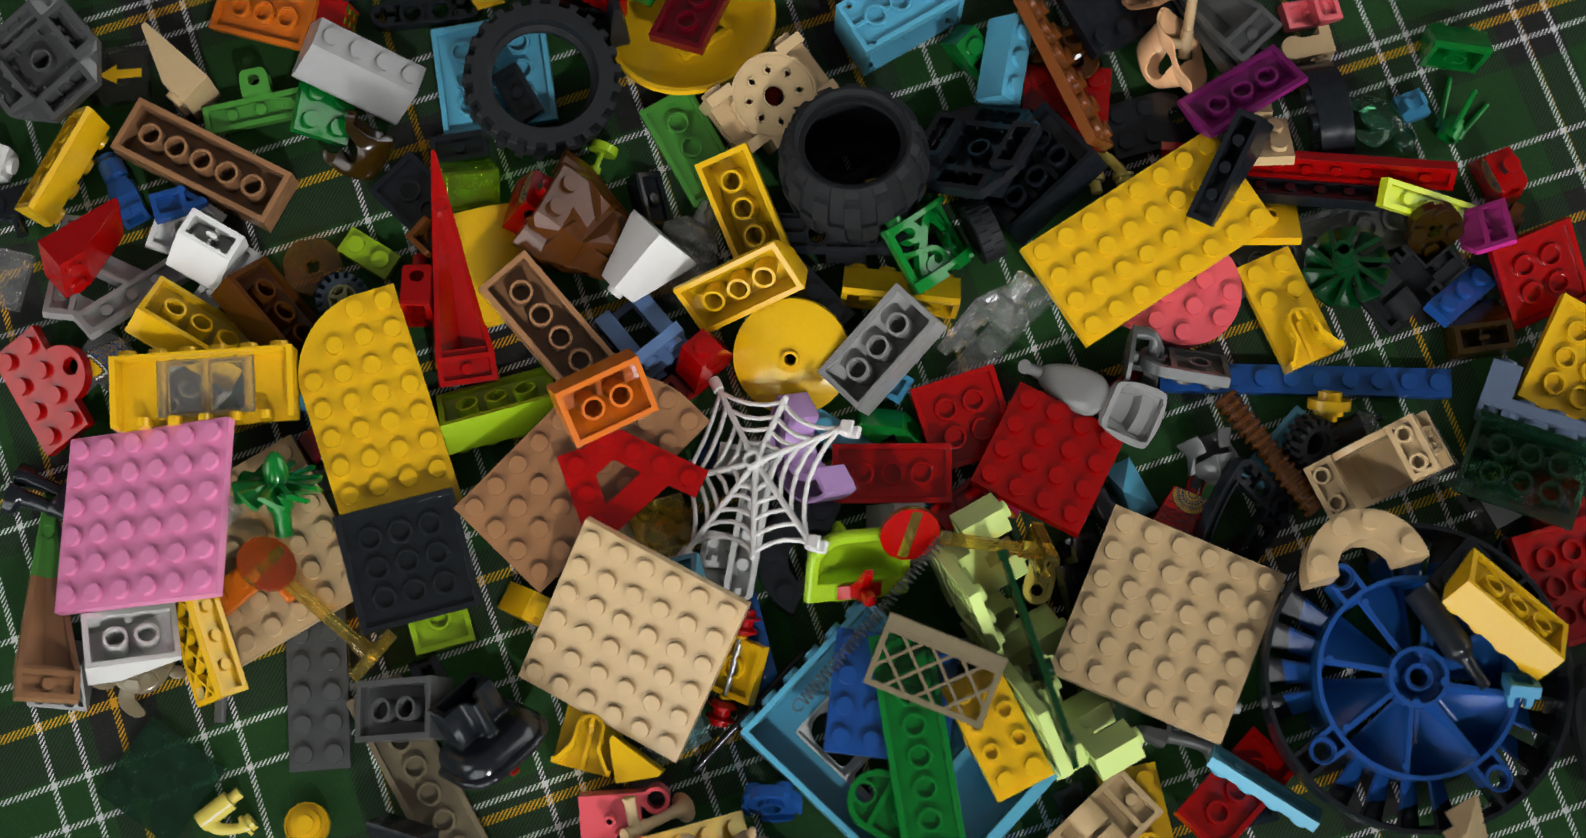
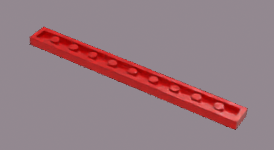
M1162 142L1160 159L1185 143ZM1294 151V165L1253 166L1247 176L1379 185L1381 177H1390L1424 189L1453 191L1458 172V162Z

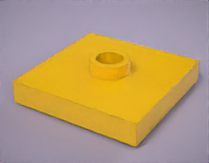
M1263 203L1277 223L1245 245H1301L1302 233L1297 206Z

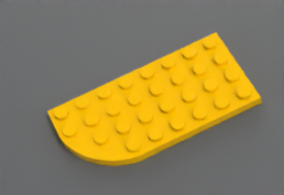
M394 283L354 294L340 300L330 307L312 327L304 342L298 365L299 388L339 515L453 487L458 504L463 497L407 323L399 305Z

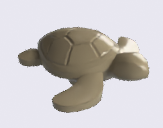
M175 662L122 681L92 686L99 690H109L117 685L120 688L118 695L119 706L128 715L137 718L145 716L146 711L137 701L136 694L142 695L155 691L169 676L174 679H183L187 674L181 666L174 665Z

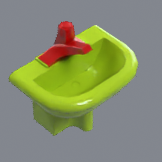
M836 521L832 525L831 533L820 539L821 541L829 542L826 554L807 550L803 600L806 603L858 600L866 607H872L877 602V597L885 596V594L891 595L889 590L895 591L894 585L899 587L897 581L904 583L901 577L907 578L905 572L909 573L908 568H910L911 560H900L891 557L883 550L880 542L883 527L847 530L842 522ZM903 538L897 556L908 557L910 546L906 539ZM899 583V584L901 585V587H902V588L906 591V593H907L908 588H907L906 586L902 585L901 583ZM896 588V590H897L900 594H904L903 591H901V590H899L898 588Z

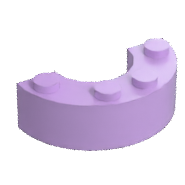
M808 392L784 394L789 397L787 405L793 412L807 422L816 424L819 414ZM778 395L775 401H781L784 395ZM772 406L770 415L775 414L778 406ZM784 409L780 419L789 428L799 434L814 437L815 429L799 423ZM777 424L774 430L783 440L796 444L804 441L786 432L779 424ZM773 436L769 443L780 449L788 447L779 443ZM811 445L799 449L789 464L783 482V488L788 494L794 472L803 454ZM816 447L806 459L798 476L794 499L802 502L807 476L818 455ZM791 453L784 455L777 466L775 473L778 480L784 463ZM820 460L810 483L807 504L843 499L856 490L853 479L844 464L826 466Z

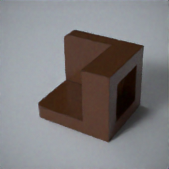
M424 215L405 237L423 255L432 259L431 218Z

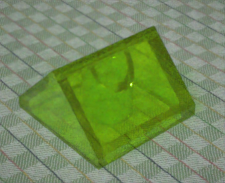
M491 159L439 162L453 214L500 204L499 168Z

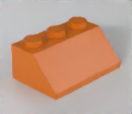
M628 348L546 386L556 412L576 448L660 410L638 356Z

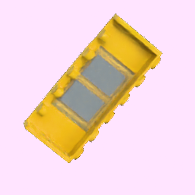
M287 340L270 341V345L258 346L256 342H243L237 348H228V345L214 344L210 345L208 350H198L194 346L179 347V352H167V349L163 348L149 349L148 354H137L136 351L132 350L119 351L118 356H108L110 428L118 433L148 430L153 429V427L167 425L169 427L178 426L180 423L221 417L232 418L235 420V425L300 420L298 350L292 344H288Z

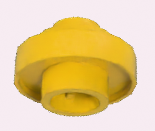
M1319 390L1318 396L1307 398V408L1314 410V415L1330 422H1337V417H1343L1344 412L1351 411L1352 400L1342 398V392Z
M313 802L296 804L289 810L284 821V830L288 838H326L331 827L330 816L326 809Z

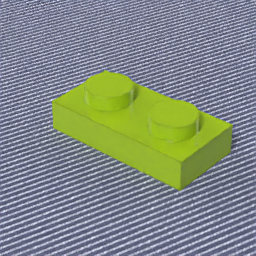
M353 226L337 248L339 254L386 283L403 259L401 255Z

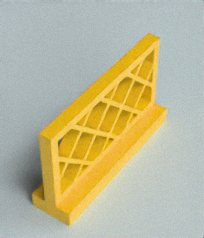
M214 597L178 602L176 612L182 661L197 708L248 690L249 687L220 598ZM186 611L189 613V619L186 617ZM196 639H197L198 644H199L198 647L195 645ZM205 668L207 669L208 677L204 674Z

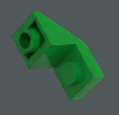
M875 408L869 416L860 411L858 413L856 426L862 427L861 435L864 438H868L872 443H880L893 434L898 443H922L923 441L919 425L905 411Z

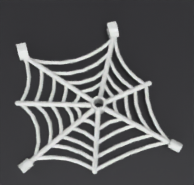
M718 376L711 377L708 382L717 398L710 417V423L707 425L691 463L695 464L708 439L720 401L724 406V410L715 437L700 467L705 469L722 433L727 414L733 424V428L714 467L708 471L705 478L716 509L710 515L709 503L702 485L700 492L705 508V523L697 532L696 498L690 496L693 508L691 541L687 546L684 545L676 556L693 553L692 550L697 544L710 539H728L739 543L749 552L751 560H755L756 554L760 551L784 542L805 544L804 548L811 552L826 554L829 542L821 541V536L808 534L807 498L810 483L818 463L837 435L840 434L847 438L859 439L862 427L853 426L854 420L845 419L841 420L840 426L816 425L800 418L787 405L789 400L787 395H784L781 401L751 402L724 392L725 388ZM727 398L747 406H778L774 415H746L732 409ZM785 409L791 417L804 426L827 432L814 437L802 435L789 428L780 417ZM736 416L747 420L772 421L769 427L747 428L741 427ZM777 424H779L786 432L804 441L796 444L783 440L774 430ZM737 431L740 439L736 452L727 466L720 467ZM744 432H766L762 441L755 442L749 441ZM773 436L779 443L788 447L780 449L769 443ZM828 439L815 458L806 479L802 497L801 523L794 513V492L798 476L810 453L820 441ZM744 445L747 452L743 456V462L734 464ZM811 445L803 454L794 472L788 504L783 497V482L787 469L799 449ZM752 446H760L758 451L752 448ZM766 447L775 451L763 456ZM791 453L784 463L777 488L773 482L777 466L784 455ZM776 458L775 462L772 465L770 474L768 475V473L766 472L769 468L768 461ZM747 468L740 477L737 470ZM732 472L735 476L736 483L730 491L726 480L721 475L722 473ZM751 473L752 486L750 484H744V482L748 479ZM716 475L723 485L726 496L720 504L709 476ZM759 475L764 479V482L759 484ZM768 485L774 495L758 500V492ZM740 488H747L752 493L749 496L745 493L737 492ZM732 498H744L751 502V512L740 507L726 506ZM777 499L782 508L768 510L757 515L758 505L770 500ZM722 512H739L751 518L750 529L744 523L734 519L715 520ZM786 512L792 521L773 524L757 531V521L771 514ZM733 524L741 527L750 535V546L742 539L729 534L708 535L705 537L703 535L712 526ZM795 526L803 537L779 538L756 548L758 536L777 528Z

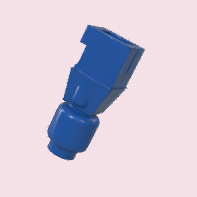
M106 152L99 156L98 171L107 185L109 200L115 197L119 201L123 226L130 230L152 219L153 217L135 181L132 178L128 179L129 173L122 158L116 156L114 152Z

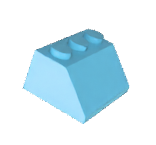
M1015 13L990 18L988 21L975 100L985 105L1020 108L1031 35L1022 17Z

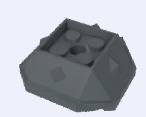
M28 0L0 25V106L10 117L20 120L60 123L102 86V42L66 0ZM49 59L48 64L43 68L45 61Z

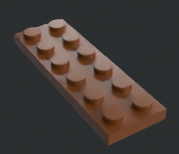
M1013 0L1086 144L1102 151L1113 147L1114 144L1110 138L1113 136V132L1106 121H1101L1097 113L1100 111V107L1093 96L1089 97L1085 90L1088 84L1080 71L1076 72L1072 64L1075 59L1069 48L1063 47L1059 39L1062 37L1060 29L1054 22H1050L1047 16L1050 10L1045 1Z

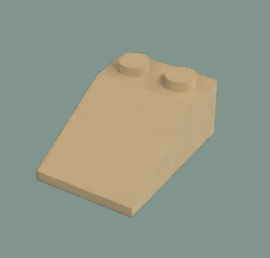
M144 22L141 27L161 81L169 91L166 96L184 116L187 117L191 114L199 120L203 116L201 107L214 105L222 95L201 69L149 24Z

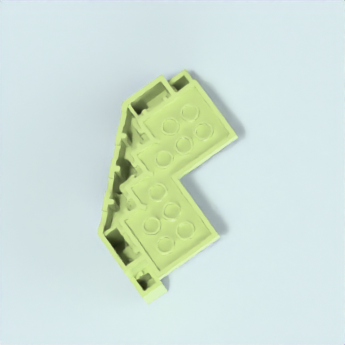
M989 493L949 515L958 538L945 544L944 548L936 545L935 547L940 553L934 549L931 550L936 557L927 554L932 562L929 561L947 603L950 608L954 606L957 614L962 619L960 625L969 641L1006 656L1009 659L1003 675L1053 772L1058 776L1056 780L1065 779L1072 775L1074 771L1089 763L1099 777L1105 781L1146 757L1141 744L1145 743L1144 738L1136 726L1131 728L1124 719L1116 722L1112 711L1115 708L1113 700L1084 689L1063 701L1059 689L1062 688L1061 682L1057 676H1051L1070 732L1074 733L1077 741L1075 750L1079 768L1073 769L1067 748H1065L1061 729L1056 722V715L1049 703L1045 689L1042 690L1039 681H1032L1027 666L1032 663L1030 655L1032 652L1020 618L1016 619L1015 615L1018 613L1015 604L1011 598L1005 599L999 589L1007 585L1002 561L998 560L997 552L1001 549H1008L1010 554L1009 562L1016 580L1029 573L1025 563L1028 555L1020 543L1015 545L1008 536L987 548L985 547L987 543L1012 530L1008 519L1012 515L1007 504L1003 500L999 502L992 493ZM1044 603L1028 612L1044 659L1050 657L1052 661L1067 621L1063 617L1059 619L1049 606Z

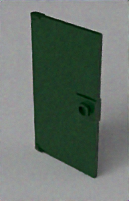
M1001 549L997 552V557L999 561H1002L1007 585L1032 652L1030 653L1032 663L1027 665L1032 681H1039L1042 690L1045 689L1049 703L1056 715V722L1061 729L1065 748H1067L1073 769L1079 768L1075 750L1077 741L1074 733L1070 732L1051 676L1056 675L1050 657L1046 659L1043 657L1009 562L1010 554L1008 549Z

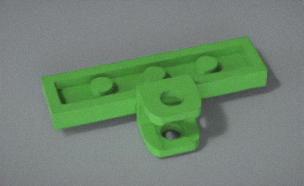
M263 67L250 68L239 73V85L243 99L201 107L206 130L220 136L292 120L298 87L275 92L273 81Z

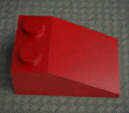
M115 197L37 241L45 276L65 298L81 293L87 286L92 284L124 236L119 201Z

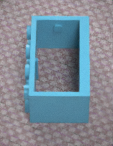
M843 0L836 4L834 32L864 77L959 23L965 0Z

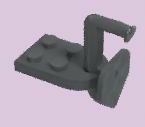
M1133 324L1127 337L1122 360V380L1130 381L1131 372L1135 370L1141 371L1139 382L1157 388L1158 379L1162 377L1172 379L1174 382L1182 385L1197 383L1213 390L1220 388L1229 389L1231 374L1227 355L1163 345L1162 339L1155 329ZM1136 339L1149 340L1148 346L1143 347L1140 352L1135 351Z

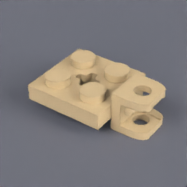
M1270 103L1254 113L1264 117L1274 128L1253 166L1294 165L1295 152L1287 118H1272L1273 109Z

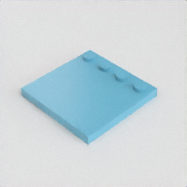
M484 21L430 30L444 135L481 130L478 122H472L470 108L468 105H465L462 76L469 44L472 37L477 35L479 26ZM532 33L522 35L509 42L501 50L494 63L492 75L516 62L545 110V113L526 123V125L538 126L559 122L547 34ZM492 80L493 89L500 105L510 116H512L515 119L513 113L511 112L510 108L508 107L507 103L505 102L504 98L499 92L497 86Z

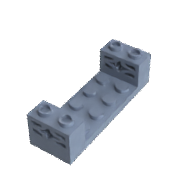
M1494 358L1473 419L1586 455V419L1576 420L1567 417L1564 412L1557 409L1545 410L1536 407L1535 403L1528 400H1513L1524 367L1518 366L1517 362L1511 359L1501 358L1499 360Z

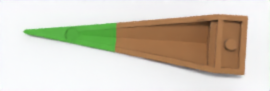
M44 493L45 498L50 500L54 498V496ZM41 512L13 668V701L77 705L80 701L81 670L70 615L61 616L54 613L60 557L56 518L46 516L43 512Z

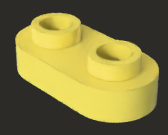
M1038 547L1029 558L1027 565L1029 573L1024 577L1021 593L1024 600L1034 606L1046 603L1052 595L1056 580L1054 568L1059 567L1060 557L1056 550L1051 547ZM1042 557L1048 559L1049 566L1041 567L1038 562L1039 559ZM1031 587H1040L1041 595L1034 596L1031 593Z

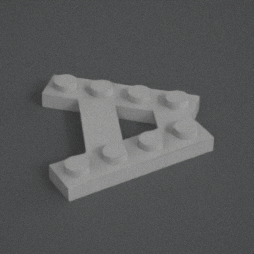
M65 214L61 228L81 216ZM110 256L96 278L116 286V289L96 301L80 295V293L65 298L49 280L42 314L43 318L74 321L93 341L132 317L138 305L161 275L179 286L184 285L191 279L165 264L167 258L143 271Z

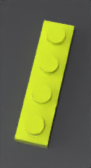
M1381 177L1375 204L1376 207L1410 216L1414 210L1425 203L1433 201L1436 205L1444 204L1442 201H1447L1460 213L1462 224L1465 210L1477 205L1390 177Z

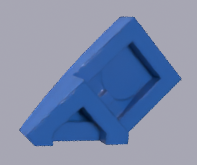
M181 185L148 194L157 225L187 216L193 207L201 210L209 206L206 198L187 191Z

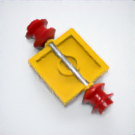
M749 608L712 688V691L720 695L708 701L713 706V710L706 712L705 716L710 719V724L717 727H727L728 724L735 722L730 713L731 711L738 710V707L732 699L747 706H753L756 703L770 647L748 639V637L758 633L753 627L754 622L761 621V617L756 615L757 611L753 608Z

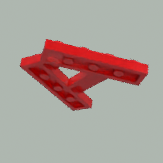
M617 429L587 443L583 448L557 457L581 526H583L585 519L590 516L617 531L667 486L696 498L709 471L621 429ZM614 460L640 472L606 504L596 477L604 467Z

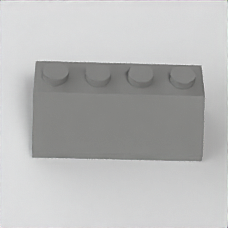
M322 17L310 24L291 76L397 125L416 97L427 68Z
M896 282L817 372L858 411L869 416L948 327Z

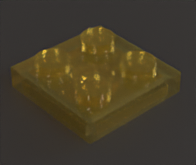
M682 493L653 499L629 521V525L637 542L668 558L677 555L684 545L687 546L690 543L693 519ZM703 543L697 544L692 551L699 550Z

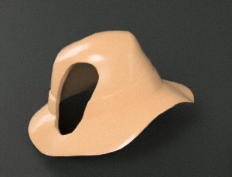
M1161 7L1157 13V22L1137 45L1139 67L1145 80L1157 89L1182 87L1187 94H1190L1207 82V70L1204 64L1201 45L1196 36L1193 35L1192 59L1179 66L1176 58L1175 44L1171 38H1180L1183 20L1167 7ZM1168 53L1172 66L1162 76L1159 74L1158 66L1165 54Z

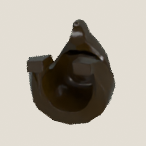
M349 110L348 115L346 114L344 129L354 141L357 147V154L348 155L342 149L331 152L325 148L322 155L323 160L345 176L357 180H372L383 169L391 154L396 138L363 122L357 116L358 110Z

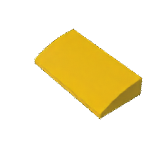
M509 203L484 206L453 214L481 314L487 328L505 324V322L480 295L479 287L522 252L511 244L516 234L502 227Z

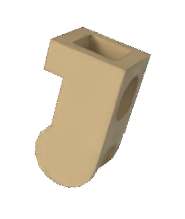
M1329 24L1318 26L1312 36L1303 38L1298 36L1287 37L1279 47V50L1295 65L1326 59L1330 60L1336 52Z

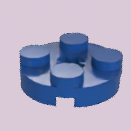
M779 781L775 785H761L759 783H748L745 785V792L741 797V810L749 818L752 817L753 813L760 815V821L781 823L793 820L794 813L798 812L799 815L802 813L803 798L799 792L793 790V784L790 782Z

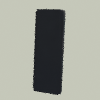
M660 171L635 172L626 180L633 210L635 209L658 229L671 227L673 222Z

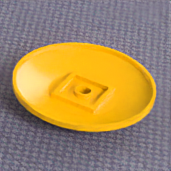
M627 0L628 14L625 16L631 42L628 45L616 47L618 54L615 60L617 64H621V70L630 79L656 92L670 95H695L705 93L717 83L722 87L728 82L732 83L735 74L747 60L758 54L765 53L768 49L776 28L775 0H730L703 56L650 41L648 34L666 0H655L651 7L634 0Z

